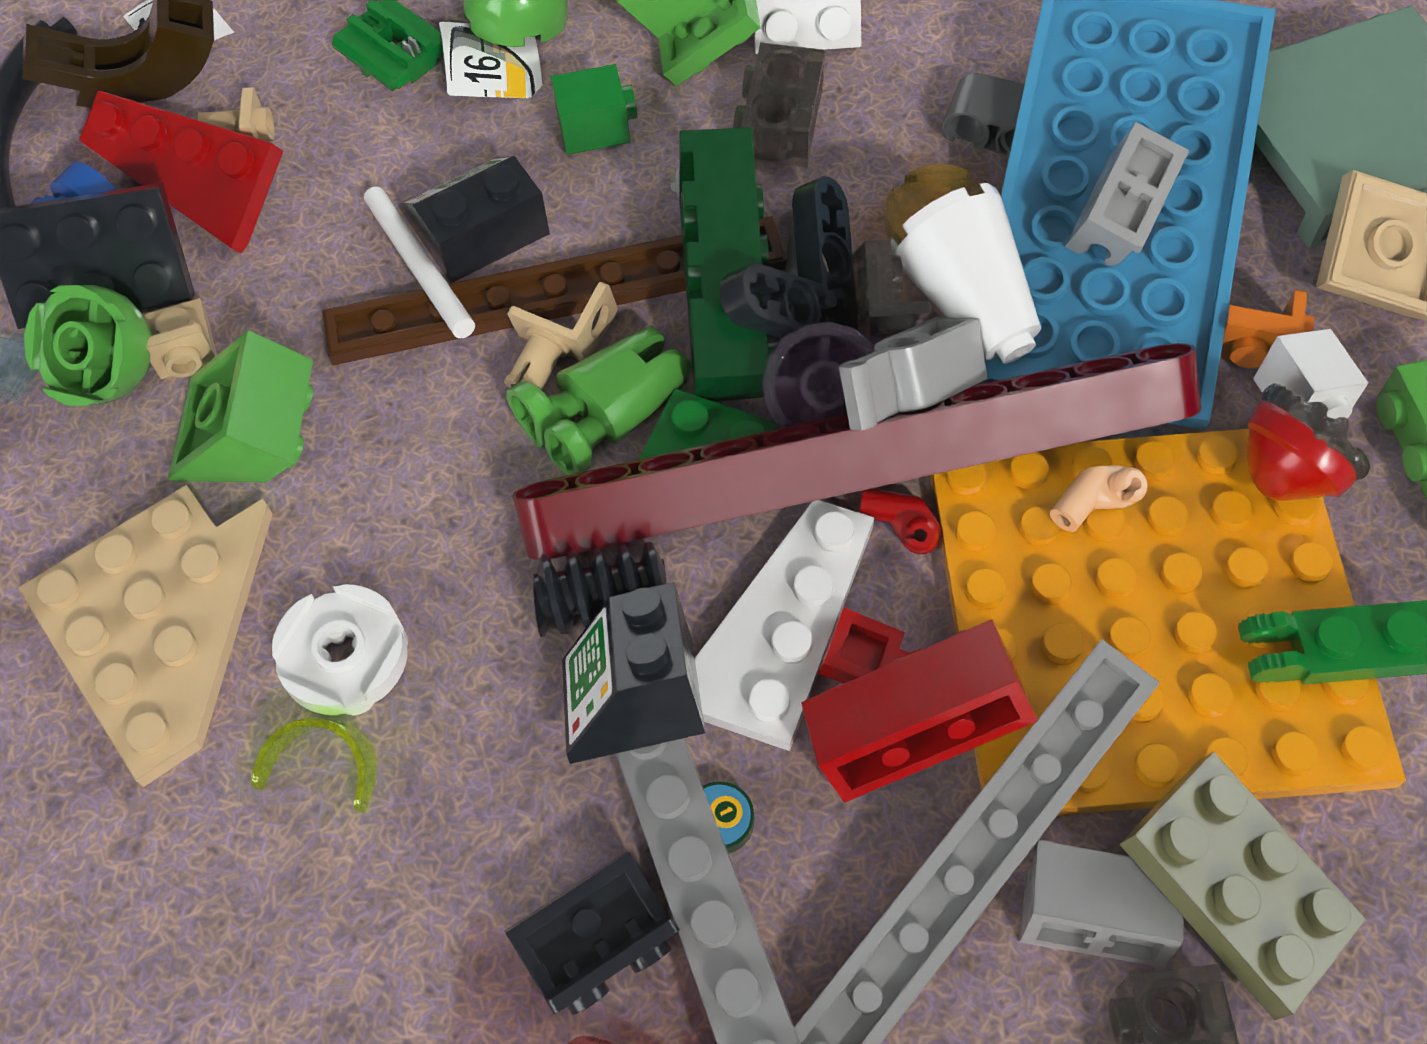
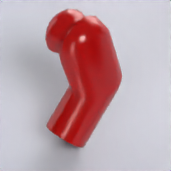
M874 488L863 490L859 513L874 517V521L889 523L903 545L910 552L927 554L936 549L942 538V529L922 498Z

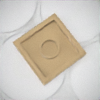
M1356 170L1342 175L1316 288L1404 316L1427 320V193Z

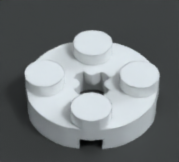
M346 584L333 586L334 593L324 594L316 599L310 594L297 601L279 622L272 640V656L276 660V672L283 687L302 707L324 715L348 714L353 716L368 711L375 702L385 697L396 685L404 671L408 657V636L391 604L383 596L371 589ZM347 637L354 638L352 640L354 652L347 659H343L340 662H331L332 657L326 651V647L331 642L342 644Z

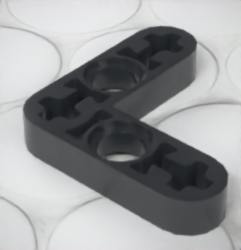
M822 176L797 187L793 194L792 209L798 276L762 264H751L730 272L723 277L720 284V299L726 315L733 323L740 327L825 349L851 341L856 336L858 312L847 198L836 180L829 176ZM822 254H823V256H824V258H825V260H826V262H827L828 271H827V268H826V266H825V264H824V262H823ZM787 296L794 307L795 319L789 309ZM762 297V303H759L758 298Z

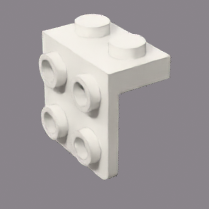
M756 0L761 26L759 30L754 32L756 54L861 47V0Z

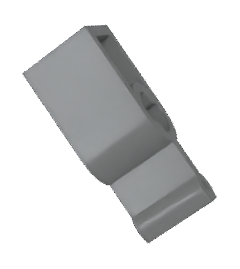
M935 317L878 342L874 346L873 353L840 365L839 371L850 429L863 431L877 426L878 422L898 412L916 411L933 406L987 380L979 319Z

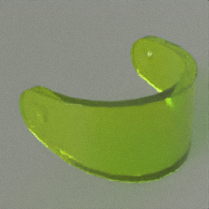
M305 718L292 721L280 727L266 740L259 751L252 772L251 784L254 789H265L280 752L291 741L308 731L324 728L338 735L351 748L358 769L354 810L363 814L366 812L377 778V757L372 743L365 733L357 727L341 720Z

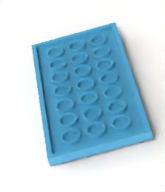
M1043 0L1001 193L1041 330L1033 338L1036 346L1020 359L1004 364L1000 358L995 360L985 359L988 379L976 385L1158 345L1189 344L1194 346L1196 351L1202 410L1193 417L1169 422V424L1201 430L1206 429L1211 419L1276 9L1218 0ZM1137 122L1188 149L1189 153L1142 250L1138 254L1131 251L1116 266H1107L1104 264L1109 252L1106 247L1099 244H1091L1089 250L1077 254L1066 248L1065 245L1111 152L1134 123Z

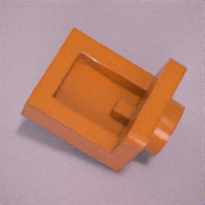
M1294 289L1282 314L1230 305L1227 312L1220 358L1230 359L1234 364L1243 368H1258L1261 366L1277 336L1313 331L1314 316L1305 314L1307 292Z

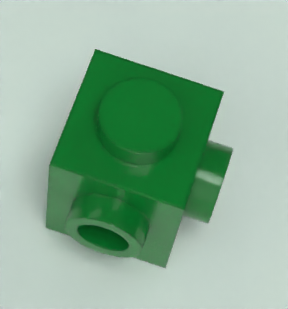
M616 64L551 76L556 111L566 155L631 143L628 120L638 118L632 85H621Z

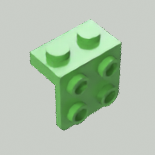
M616 0L658 38L663 75L675 86L680 85L694 74L702 72L711 62L734 46L744 43L754 32L761 28L756 0Z

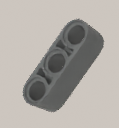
M973 73L965 75L959 80L942 123V132L946 139L954 142L955 138L973 142L976 148L1007 155V152L1011 151L1025 84L985 74Z

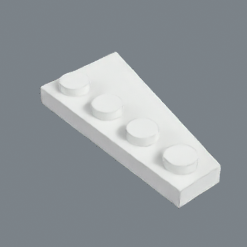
M820 500L812 501L695 657L704 722L790 751L804 714L801 702L809 699L830 636L836 620L844 607L872 532L874 517Z

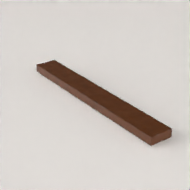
M773 216L759 219L760 235H767L769 267L783 271L786 266V256ZM682 235L453 282L448 285L475 323V329L468 337L513 328L514 326L507 315L511 306L547 320L582 313L599 282L610 286L617 305L686 291ZM423 289L322 310L328 356L332 365L461 339L453 335Z

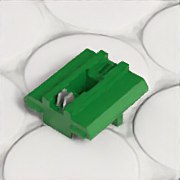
M375 0L369 1L366 4L367 11L357 17L352 14L346 18L348 25L337 32L332 41L333 48L360 67L361 73L365 77L371 75L391 91H394L396 88L400 89L410 80L413 84L438 64L437 58L444 55L441 31L398 0H380L378 3Z

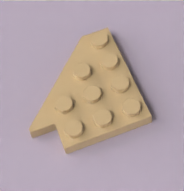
M185 485L18 587L135 781L142 787H145L203 747L273 515L263 498L216 527L191 490Z

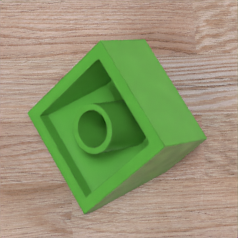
M247 330L190 377L167 479L170 481L267 483L284 470L291 469L299 460L304 446V438L299 434L303 414L308 409L313 397V386L309 384L313 359Z

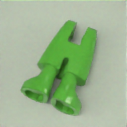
M651 325L558 372L556 380L561 392L547 396L538 386L527 381H520L506 391V398L511 411L525 434L539 448L545 446L549 458L564 474L571 475L587 471L590 468L592 450L604 439L609 443L617 445L656 411L672 395L674 389H678L685 381L692 365L677 349H669L661 353L665 345V338ZM579 415L584 418L578 423L572 422Z

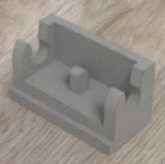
M1135 122L1111 152L1065 247L1077 254H1081L1089 250L1091 244L1102 245L1109 250L1104 262L1107 266L1120 264L1131 251L1138 254L1152 230L1189 150Z
M1038 840L1034 848L1032 870L1027 869L1019 942L1166 967L1183 943V916L1130 856Z

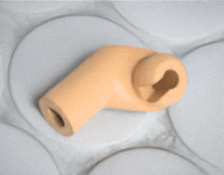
M1096 466L1086 468L1079 473L1050 510V517L1058 527L1069 532H1075L1094 509L1124 508L1140 501L1147 492V479L1143 472L1134 467Z

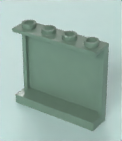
M1413 6L1387 14L1380 13L1369 20L1341 29H1331L1320 36L1292 45H1282L1269 52L1255 143L1306 212L1296 233L1308 250L1326 244L1342 175L1352 170L1427 193V23Z

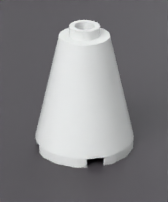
M982 183L980 186L984 192L983 194L970 197L963 187L929 203L902 225L907 236L900 245L892 237L888 247L889 254L894 263L946 318L979 319L984 358L986 360L1000 358L1004 364H1007L1025 356L1036 346L1033 338L1040 332L1041 325L1002 198L995 187L989 183Z

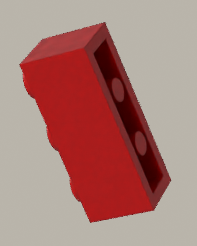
M992 619L973 628L960 631L950 638L906 657L896 659L888 665L844 684L834 686L826 692L801 702L817 764L844 803L1038 722L1015 664Z

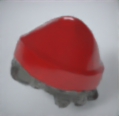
M1273 383L1264 389L1262 401L1255 407L1253 414L1247 422L1249 427L1247 463L1254 485L1263 495L1275 501L1312 499L1327 496L1340 497L1355 481L1364 479L1370 469V462L1364 451L1360 448L1352 447L1347 440L1349 420L1345 417H1338L1336 419L1327 417L1328 407L1324 403H1305L1304 397L1294 395L1291 390L1277 383Z

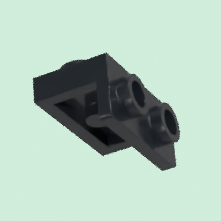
M625 852L504 932L553 1014L568 1007L571 1014L575 1015L603 998L610 991L605 981L628 965L631 966L634 973H637L663 958L671 950L667 939L680 931L673 917L667 915L631 854Z

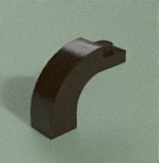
M153 0L150 14L142 26L132 33L110 39L87 38L26 24L23 39L22 79L77 90L76 106L87 108L92 107L98 90L139 103L166 99L189 85L199 75L207 62L214 42L213 1Z

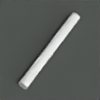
M371 187L364 194L365 203L453 335L457 338H465L471 335L475 329L474 321L381 187Z

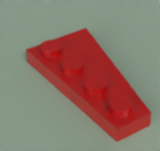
M99 90L79 139L84 145L142 186L163 182L169 205L239 253H242L249 244L283 154L282 149L270 142Z

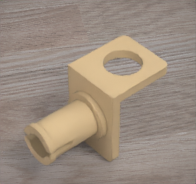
M603 282L598 283L573 330L511 306L507 315L518 336L528 339L511 372L504 379L505 385L511 388L520 381H527L542 390L560 357L565 358L569 356L581 361L593 355L618 309L610 286ZM601 308L597 324L592 330L594 318L599 309Z

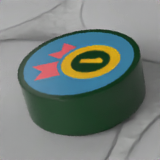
M712 782L703 785L728 853L739 850L750 839L754 829V809L750 798L741 788L732 783Z

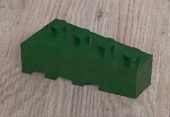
M752 127L679 131V207L694 395L713 402L766 398L769 378L779 377L777 341H767V334L743 328L733 323L726 315L720 299V284L723 277L728 273L751 264H762L769 267L767 235H760L759 219H763L764 201L762 184H756ZM762 297L758 298L759 303H762Z

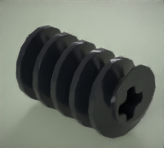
M645 542L640 562L634 561L626 545H619L614 565H608L600 548H593L588 568H582L574 551H567L562 571H556L548 554H541L537 573L533 575L535 615L540 637H545L550 618L552 617L561 634H571L576 615L579 614L585 627H587L609 597L629 593L639 588H650L667 584L664 559L660 558L653 543Z

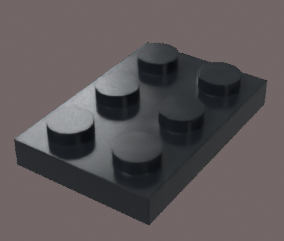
M163 182L0 209V279L17 329L26 328L29 313L35 304L46 303L48 298L55 293L50 291L58 286L96 285L108 288L127 297L137 309L191 301L194 297V288Z

